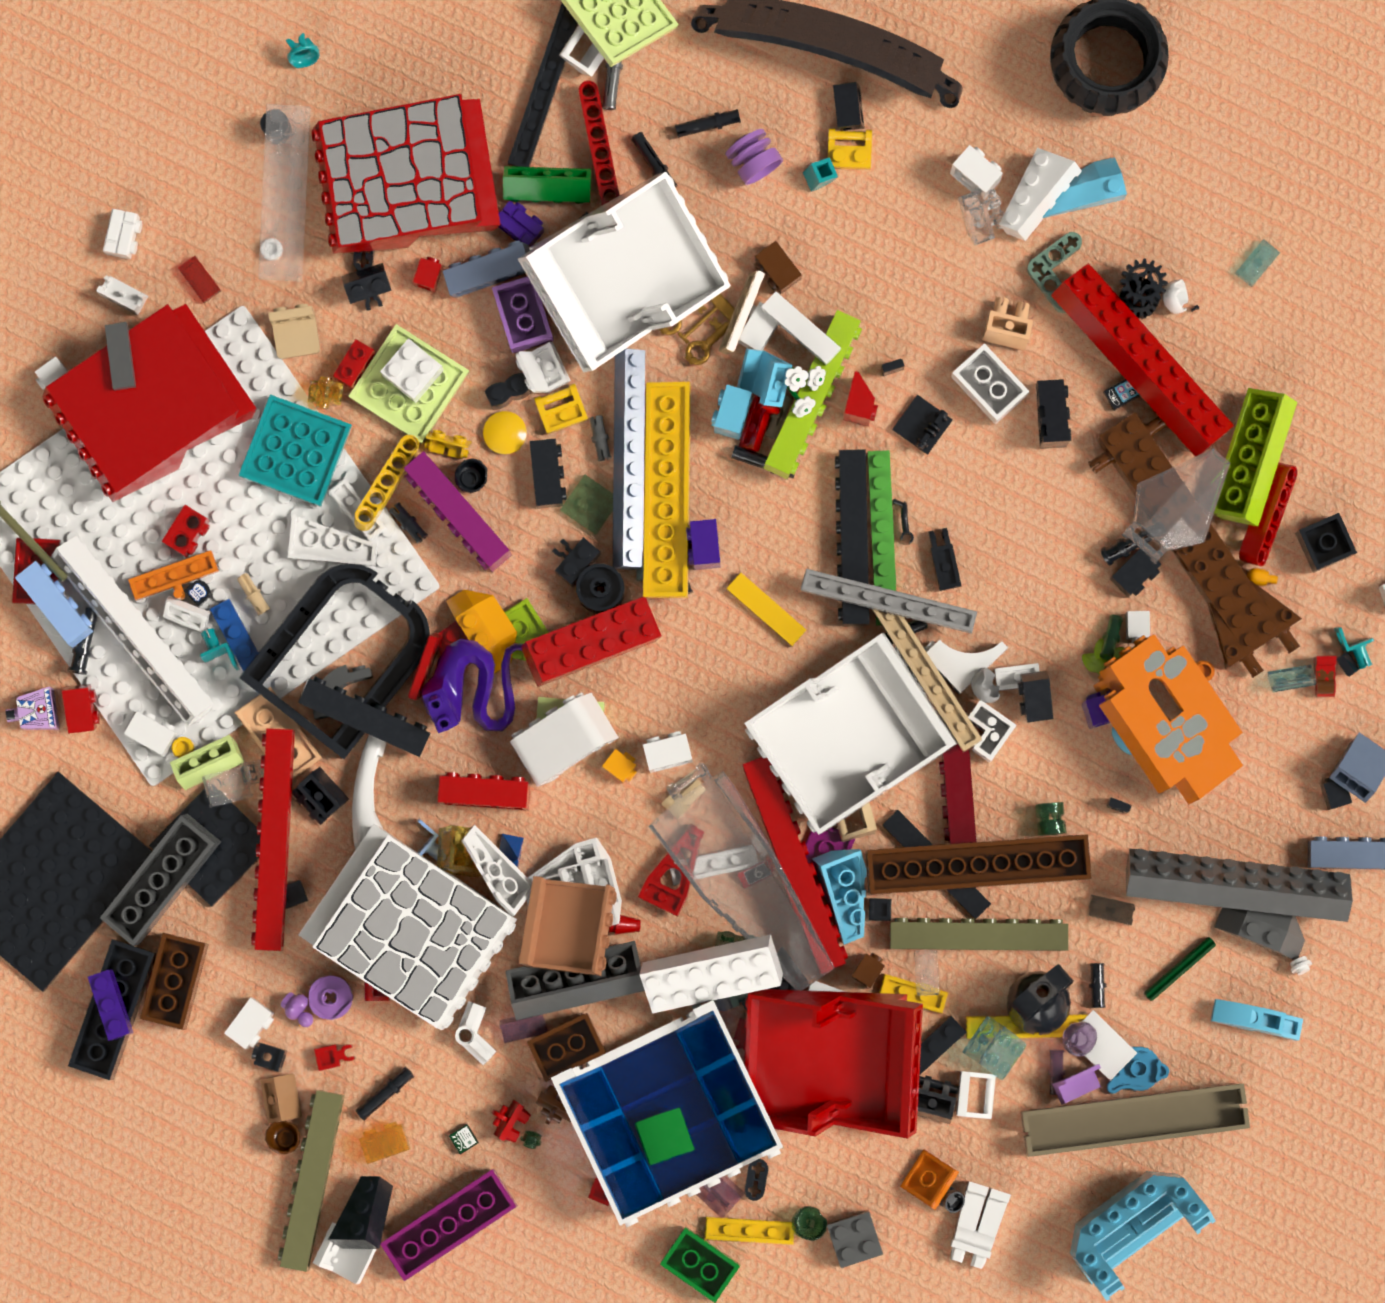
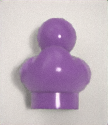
M292 992L287 994L281 1002V1007L285 1009L287 1018L291 1020L298 1019L300 1027L312 1025L313 1016L308 1012H304L308 1003L307 997L302 994L295 995Z

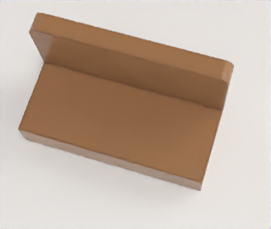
M294 1074L260 1080L268 1124L302 1117Z

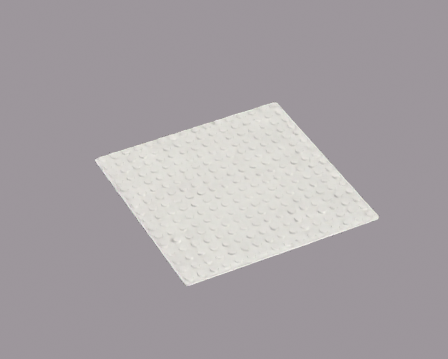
M245 306L239 307L205 332L257 409L253 418L187 450L179 470L112 502L109 496L106 497L99 481L92 477L87 463L80 459L74 443L69 442L66 431L63 428L0 472V504L32 538L61 540L62 545L77 536L80 541L84 542L91 555L99 560L101 567L108 575L112 576L118 588L128 596L132 605L141 612L142 617L155 629L159 638L169 646L173 655L183 663L186 671L196 679L200 688L210 696L214 704L207 714L187 726L97 616L90 645L92 655L89 657L86 667L87 675L76 673L74 675L81 685L91 684L92 690L95 689L97 702L94 704L152 786H156L174 773L170 762L178 759V757L173 754L172 746L164 757L124 734L136 711L143 713L145 710L156 716L154 721L160 724L165 721L174 726L173 731L178 734L176 739L179 737L189 738L194 743L195 750L231 734L243 724L234 712L257 697L259 693L239 678L243 670L239 663L240 670L237 671L233 667L228 653L206 663L201 659L200 654L208 650L201 636L202 632L163 617L167 599L169 596L175 598L173 595L174 588L136 601L128 579L211 550L219 572L183 584V590L191 583L199 580L208 584L211 590L210 597L199 608L210 612L205 631L208 633L207 629L213 628L220 645L226 643L227 640L210 609L230 599L259 652L317 577L327 569L341 565V563L287 558L292 514L368 541L328 492L344 478H346L362 499H364L371 487L345 449L342 451L321 507L239 477L241 467L270 394L319 412L284 361L277 357L275 348ZM373 497L370 499V501L373 504H379L381 502V500L377 497ZM184 505L210 520L208 532L204 537L200 536L196 542L198 544L196 551L192 555L189 554L187 558L161 542ZM384 507L378 518L387 529L371 541L378 545L376 567H366L378 573L373 581L377 582L378 579L389 587L386 591L392 596L397 593L406 600L405 606L411 600L418 604L437 591L440 585L386 507ZM0 517V567L13 584L16 538L20 537ZM192 518L188 522L189 528H196L199 524L198 518ZM185 536L179 537L176 542L177 546H185L187 538ZM255 549H258L254 563L241 560L246 558L252 559ZM219 550L238 555V557H240L241 559H237L217 552ZM245 573L250 576L258 590L261 589L260 593L270 607L267 612L258 616L250 601L246 600L247 595L237 581L238 577ZM68 579L63 582L59 580L65 588L63 594L67 599L71 597L79 607L76 610L80 615L85 614V608L90 607L89 604ZM360 583L343 585L326 603L274 669L271 676L263 683V686L267 689L271 687L280 699L306 682L308 678L322 671L401 616V614ZM185 593V599L181 601L198 607ZM26 604L65 662L71 667L73 659L72 649L74 647L72 648L66 643L37 605Z

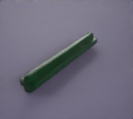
M1210 937L1203 940L1144 992L1147 999L1153 1001L1210 952L1216 946L1215 942Z

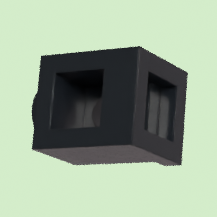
M260 1043L259 1047H254L251 1059L255 1060L254 1065L281 1072L287 1050ZM267 1052L271 1054L269 1061L264 1060V1054Z

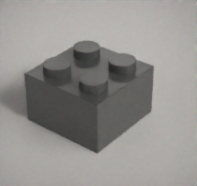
M869 1210L826 1224L840 1268L883 1255Z

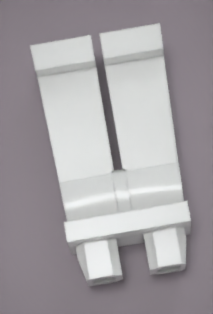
M968 1181L964 1194L965 1203L960 1210L954 1237L950 1243L952 1247L950 1259L962 1263L967 1251L973 1253L970 1265L982 1269L987 1258L990 1259L991 1249L1011 1195L990 1188L987 1196L989 1187ZM987 1196L986 1203H985V1206H984V1209H983V1213H982V1216H981V1219H980V1222H979V1226H978V1229L976 1230L977 1223H978V1220H979V1217H980V1214H981V1210H982V1207H983V1204H984V1200H985V1197Z

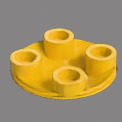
M509 411L493 414L486 421L483 429L485 443L492 451L498 454H511L519 451L527 435L524 421L517 414Z

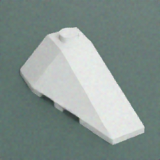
M473 825L461 841L496 901L513 917L530 896L532 882Z

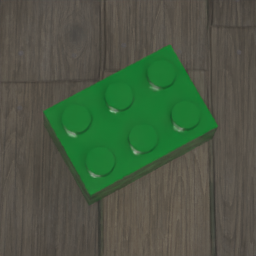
M686 1226L660 1263L662 1267L714 1303H716L741 1266V1264Z

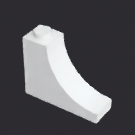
M939 640L937 643L934 641L930 642L924 649L945 681L958 694H961L971 684L973 677L983 668H988L1008 647L1003 642H1000L997 646L984 652L964 653L948 647Z

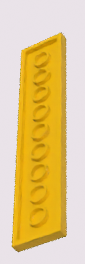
M646 382L643 597L688 598L689 541H687L686 527H689L690 382Z

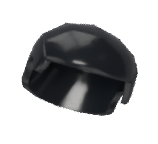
M474 458L464 460L455 470L456 485L460 490L467 493L480 491L487 482V467L482 461Z

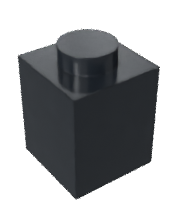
M1326 778V783L1320 785L1328 810L1352 803L1349 791L1330 778Z

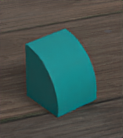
M830 157L811 163L803 171L811 192L830 184L838 178Z

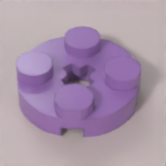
M321 977L310 987L309 1006L313 1013L322 1019L334 1020L341 1018L352 1006L353 994L351 987L340 977ZM327 992L330 994L334 992L336 994L334 997L336 1001L334 1003H326L327 997L325 994Z

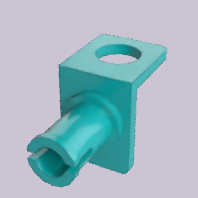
M1334 628L1342 651H1353L1359 669L1373 665L1365 647L1368 643L1374 641L1373 638H1366L1348 645L1342 628Z
M213 628L207 629L208 633L203 631L201 636L208 650L200 654L201 659L206 663L228 653L233 667L237 671L240 670L227 642L220 645Z

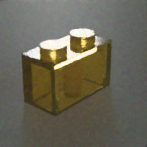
M395 1121L384 1125L385 1130L376 1132V1129L363 1132L364 1137L359 1138L367 1164L411 1149L403 1124L397 1125Z

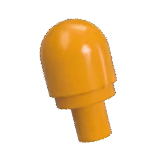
M1252 568L1247 572L1248 579L1258 586H1267V583L1277 584L1278 576L1269 575V571H1266V569Z

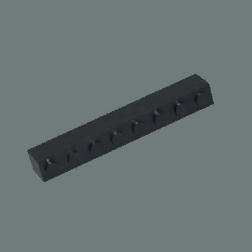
M866 449L839 450V456H835V469H839V477H835V491H840V499H836V512H840V521H836V534H841V543H837V556H841V564H837V576L869 584ZM842 602V608H838V621H842V627L869 626V608Z

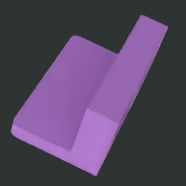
M1100 1064L1088 1067L1053 1083L1052 1085L1060 1103L1065 1104L1101 1087L1094 1072L1101 1068Z

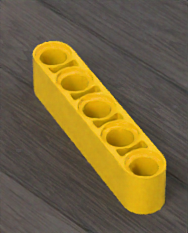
M405 435L401 438L360 503L354 517V524L358 530L367 531L372 528L406 474L404 467L416 458L419 450V441L415 436ZM411 444L414 446V449L408 451L403 446ZM394 462H401L403 467L395 468L392 464ZM388 479L392 482V485L384 486L381 481ZM373 497H377L381 500V502L379 504H373L370 501V499ZM367 515L370 520L362 522L359 520V517Z

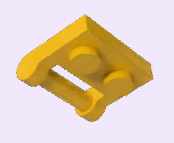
M829 128L828 158L830 157L834 168L871 170L872 130H866L865 132L835 131V129ZM835 139L865 140V146L835 145Z
M575 383L569 385V388L542 398L540 396L534 398L547 435L588 420ZM573 396L574 401L545 411V405Z

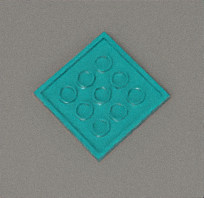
M270 394L241 467L239 477L321 507L351 431L352 424Z

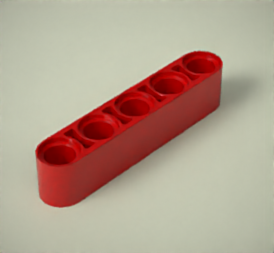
M1278 462L1259 525H1249L1239 551V560L1241 562L1260 567L1266 563L1297 479L1298 470L1296 466Z

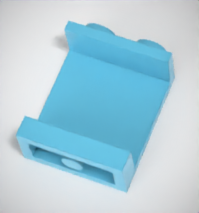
M746 348L737 388L751 391L753 394L761 397L759 403L763 405L782 407L787 385L784 383L787 378L785 373L788 369L792 368V364L764 350Z

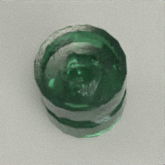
M1064 802L1035 805L1036 817L1040 819V822L1037 823L1038 836L1067 833L1066 822L1062 819V816L1065 814Z

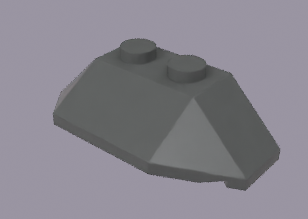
M1222 907L1214 928L1292 960L1298 959L1305 942L1297 918L1292 915Z

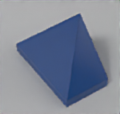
M502 834L499 850L518 868L524 838Z

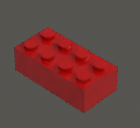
M445 772V776H440L438 803L441 805L529 811L531 784L526 781L525 777H511V780H504L503 776L489 775V779H483L480 774H467V777H460L458 773Z

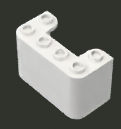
M579 693L576 696L573 695L563 701L564 706L558 709L556 706L546 712L547 717L542 720L537 718L529 723V727L526 729H521L511 735L513 739L510 743L537 787L552 782L559 777L558 775H561L577 762L598 751L606 743L610 744L619 738L592 693L586 695Z

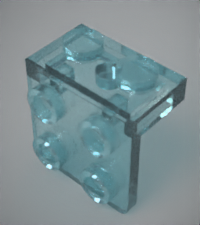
M987 1016L962 1053L982 1065L1000 1080H1003L1023 1053L1026 1043L1006 1027Z

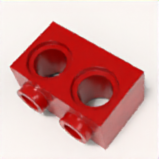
M355 339L335 371L334 379L353 390L375 357V350Z
M184 505L161 542L187 558L189 554L192 555L198 547L196 542L200 536L204 537L208 532L210 520ZM198 518L199 524L196 528H189L188 522L190 519ZM185 536L187 538L186 545L178 547L177 539Z

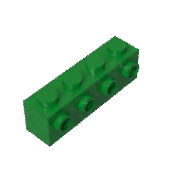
M504 166L503 200H510L512 202L520 200L532 202L552 201L554 203L575 202L578 204L590 202L591 169Z

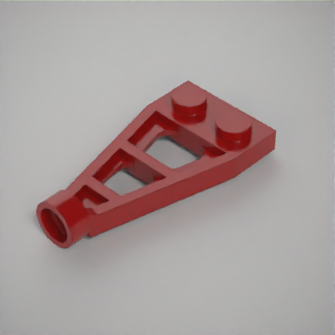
M689 824L685 834L647 877L638 898L678 917L688 898L699 844L705 831ZM689 835L695 837L696 839H695V840H691V839L689 838ZM680 849H686L690 852L686 867H681L673 862ZM671 868L681 873L680 886L675 890L661 883V877Z

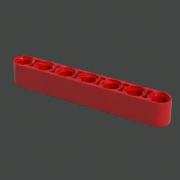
M586 80L579 86V96L600 201L603 206L610 202L604 199L606 193H614L616 195L615 198L620 195L598 87L593 81ZM587 88H591L595 91L594 94L590 97H587L583 94L584 90ZM591 109H596L599 112L594 118L587 115ZM595 130L603 132L600 138H593L591 136ZM599 151L607 153V157L604 159H598L595 155ZM602 172H609L612 176L609 180H602L600 174Z

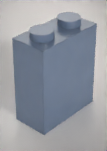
M1359 732L1349 743L1329 778L1366 803L1377 791L1385 777V749Z

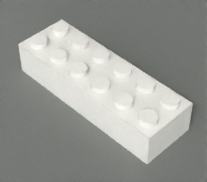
M771 934L646 961L642 963L640 978L652 1013L781 986L783 976Z

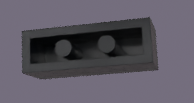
M556 438L530 441L537 509L563 506V500H567L566 487H561V479L565 478L563 465L559 466L558 457H562L561 444H557Z

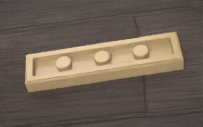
M759 270L749 273L720 345L719 352L725 355L734 352L765 273Z

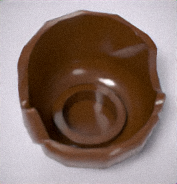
M288 1121L273 1122L266 1130L265 1141L273 1152L285 1155L292 1153L298 1148L301 1134L297 1126Z

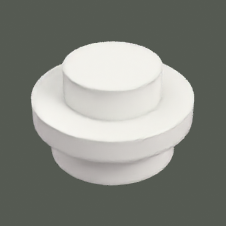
M1303 956L1290 963L1292 967L1291 972L1298 975L1308 972L1310 970L1309 966L1312 965L1311 960Z

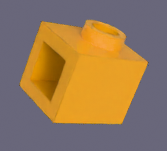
M615 749L602 765L605 770L623 784L626 780L630 782L637 773L635 770L637 765L634 763L636 759L626 751L622 754Z

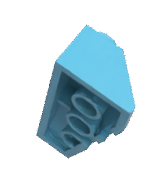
M1115 157L1093 162L1081 169L1082 172L1078 177L1075 176L1069 183L1070 187L1060 194L1055 201L1056 204L1052 209H1048L1042 218L1124 200L1127 192L1122 172Z
M834 850L812 858L819 883L822 886L842 943L845 945L864 937V897H866L864 887L867 869L861 850Z

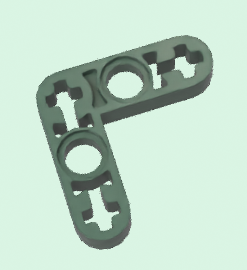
M1069 232L1033 258L1027 267L1029 276L1055 310L1060 313L1066 312L1051 297L1054 291L1046 290L1044 283L1047 280H1053L1057 285L1056 289L1062 284L1052 270L1080 249L1082 238L1075 232ZM1068 238L1071 240L1076 239V247L1069 246L1066 249L1068 254L1065 255L1062 247L1067 245ZM1051 250L1060 252L1061 258L1058 261H1052L1049 258L1048 254ZM1034 263L1037 266L1040 264L1042 265L1041 272L1043 273V275H1045L1046 272L1049 273V275L1045 276L1041 282L1038 280L1041 278V274L1038 271H1032L1034 268Z

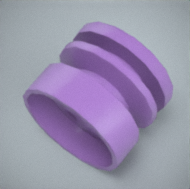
M758 129L744 135L725 153L728 159H733L731 161L733 166L744 164L739 169L738 174L745 185L753 184L764 178L783 162V158L776 148L765 150L771 143L770 138H764L766 136L764 129Z

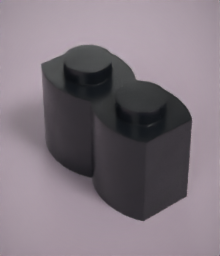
M524 373L514 374L505 382L495 383L485 390L493 410L508 406L512 400L524 399L532 392L526 386Z

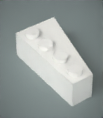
M1037 148L999 223L1006 234L1026 241L1043 220L1042 217L1047 210L1052 209L1060 194L1065 192L1070 187L1069 183L1075 176L1078 177L1082 172L1077 163Z

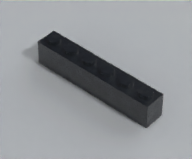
M314 676L313 680L308 678L298 703L418 757L421 756L430 736V732L426 731L427 726L418 722L412 725L406 722L407 717L396 712L392 716L386 713L387 708L376 703L372 707L366 704L367 699L356 694L354 698L345 695L347 690L336 685L333 689L325 686L327 681Z

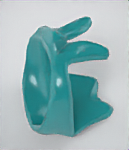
M304 33L299 36V43L286 39L287 44L291 47V51L287 54V59L292 66L305 68L318 61L320 57L319 47L314 45L309 38L305 39Z

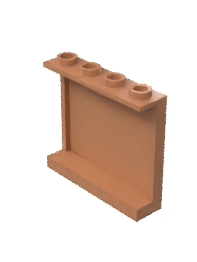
M533 876L519 964L525 967L601 976L602 970L604 971L606 967L605 949L609 947L610 943L608 931L613 923L612 906L616 903L617 899L615 888L608 884L606 886L547 880L543 877Z

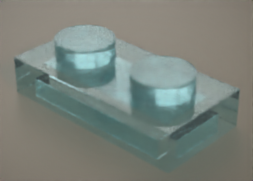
M1263 239L1235 274L1253 287L1280 252Z
M1311 664L1268 672V680L1272 692L1316 685V677Z

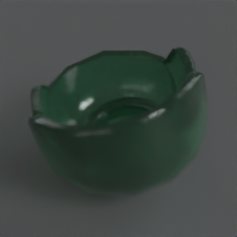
M803 1206L797 1209L792 1217V1229L799 1238L815 1241L822 1238L825 1234L827 1219L823 1217L819 1209Z

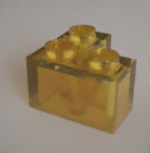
M455 825L439 828L437 867L449 874L469 877L482 876L461 841L471 828Z

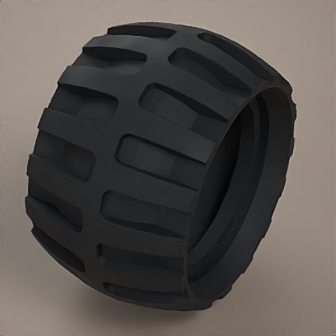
M1091 0L1081 3L1058 26L1050 51L1053 77L1057 86L1064 93V96L1071 103L1080 106L1082 110L1088 113L1102 114L1103 116L1128 113L1146 103L1160 87L1165 77L1169 60L1167 38L1158 19L1152 16L1142 4H1135L1128 0ZM1099 26H1115L1125 30L1138 41L1143 53V70L1138 77L1124 85L1110 87L1097 84L1087 78L1077 65L1074 52L1076 41L1087 31Z

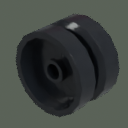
M593 564L586 567L580 573L576 582V593L581 604L588 611L599 614L622 603L625 595V585L620 573L614 567L607 564ZM603 586L605 592L597 591V587Z

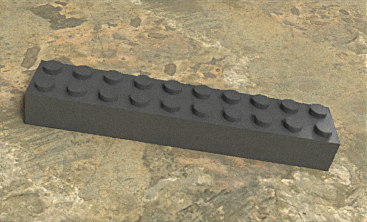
M1129 849L1126 865V896L1343 922H1348L1353 902L1350 874L1328 872L1319 869L1285 867L1275 864L1268 865L1234 861L1232 859H1217L1208 856L1199 857L1188 854H1174L1164 851Z

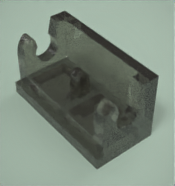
M1091 895L1086 916L1131 926L1135 906L1131 903Z

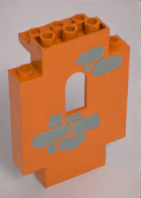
M1155 634L1147 638L1143 635L1133 642L1135 644L1134 647L1128 646L1121 650L1119 658L1116 659L1114 656L1104 663L1105 668L1099 672L1100 675L1098 676L1100 681L1095 683L1093 687L1097 693L1108 687L1110 688L1111 692L1104 696L1105 701L1099 707L1158 794L1175 785L1189 805L1200 800L1243 767V764L1229 745L1230 742L1243 732L1184 645L1177 649L1172 646L1165 651ZM1152 679H1157L1163 683L1182 711L1170 721L1149 691V683Z

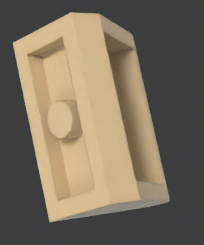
M870 803L859 809L864 829L848 834L845 820L843 819L837 823L841 842L876 833L877 828Z

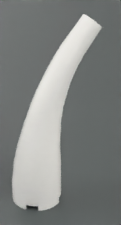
M368 735L354 784L352 827L355 850L373 824L383 829L375 813L374 777L378 759L383 757L387 742Z

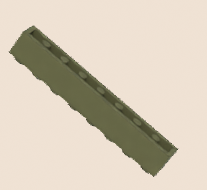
M895 918V922H890V949L1068 951V924H1063V919H1050V924L1041 923V919H1028V923H1019V919H1005V923H997V919H983V923H974L972 918H962L961 923H952V918H939V922H930V918H917V922H908V918Z
M317 1090L316 1094L311 1096L310 1107H313L312 1115L307 1116L305 1129H308L307 1138L303 1137L301 1143V1151H304L302 1160H298L296 1173H299L298 1182L294 1181L291 1195H295L293 1204H289L287 1217H290L289 1226L285 1225L282 1239L286 1240L284 1248H280L278 1254V1261H281L280 1267L304 1272L309 1271L345 1095Z

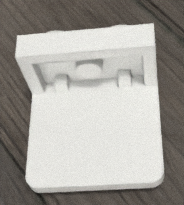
M548 342L532 352L519 351L515 354L517 358L516 364L526 377V386L534 393H550L571 381L553 342Z
M332 1222L313 1263L335 1272L352 1283L359 1284L376 1249L340 1248L328 1240L336 1223Z

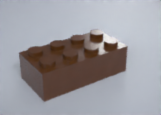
M162 933L140 1019L187 1030L209 944Z

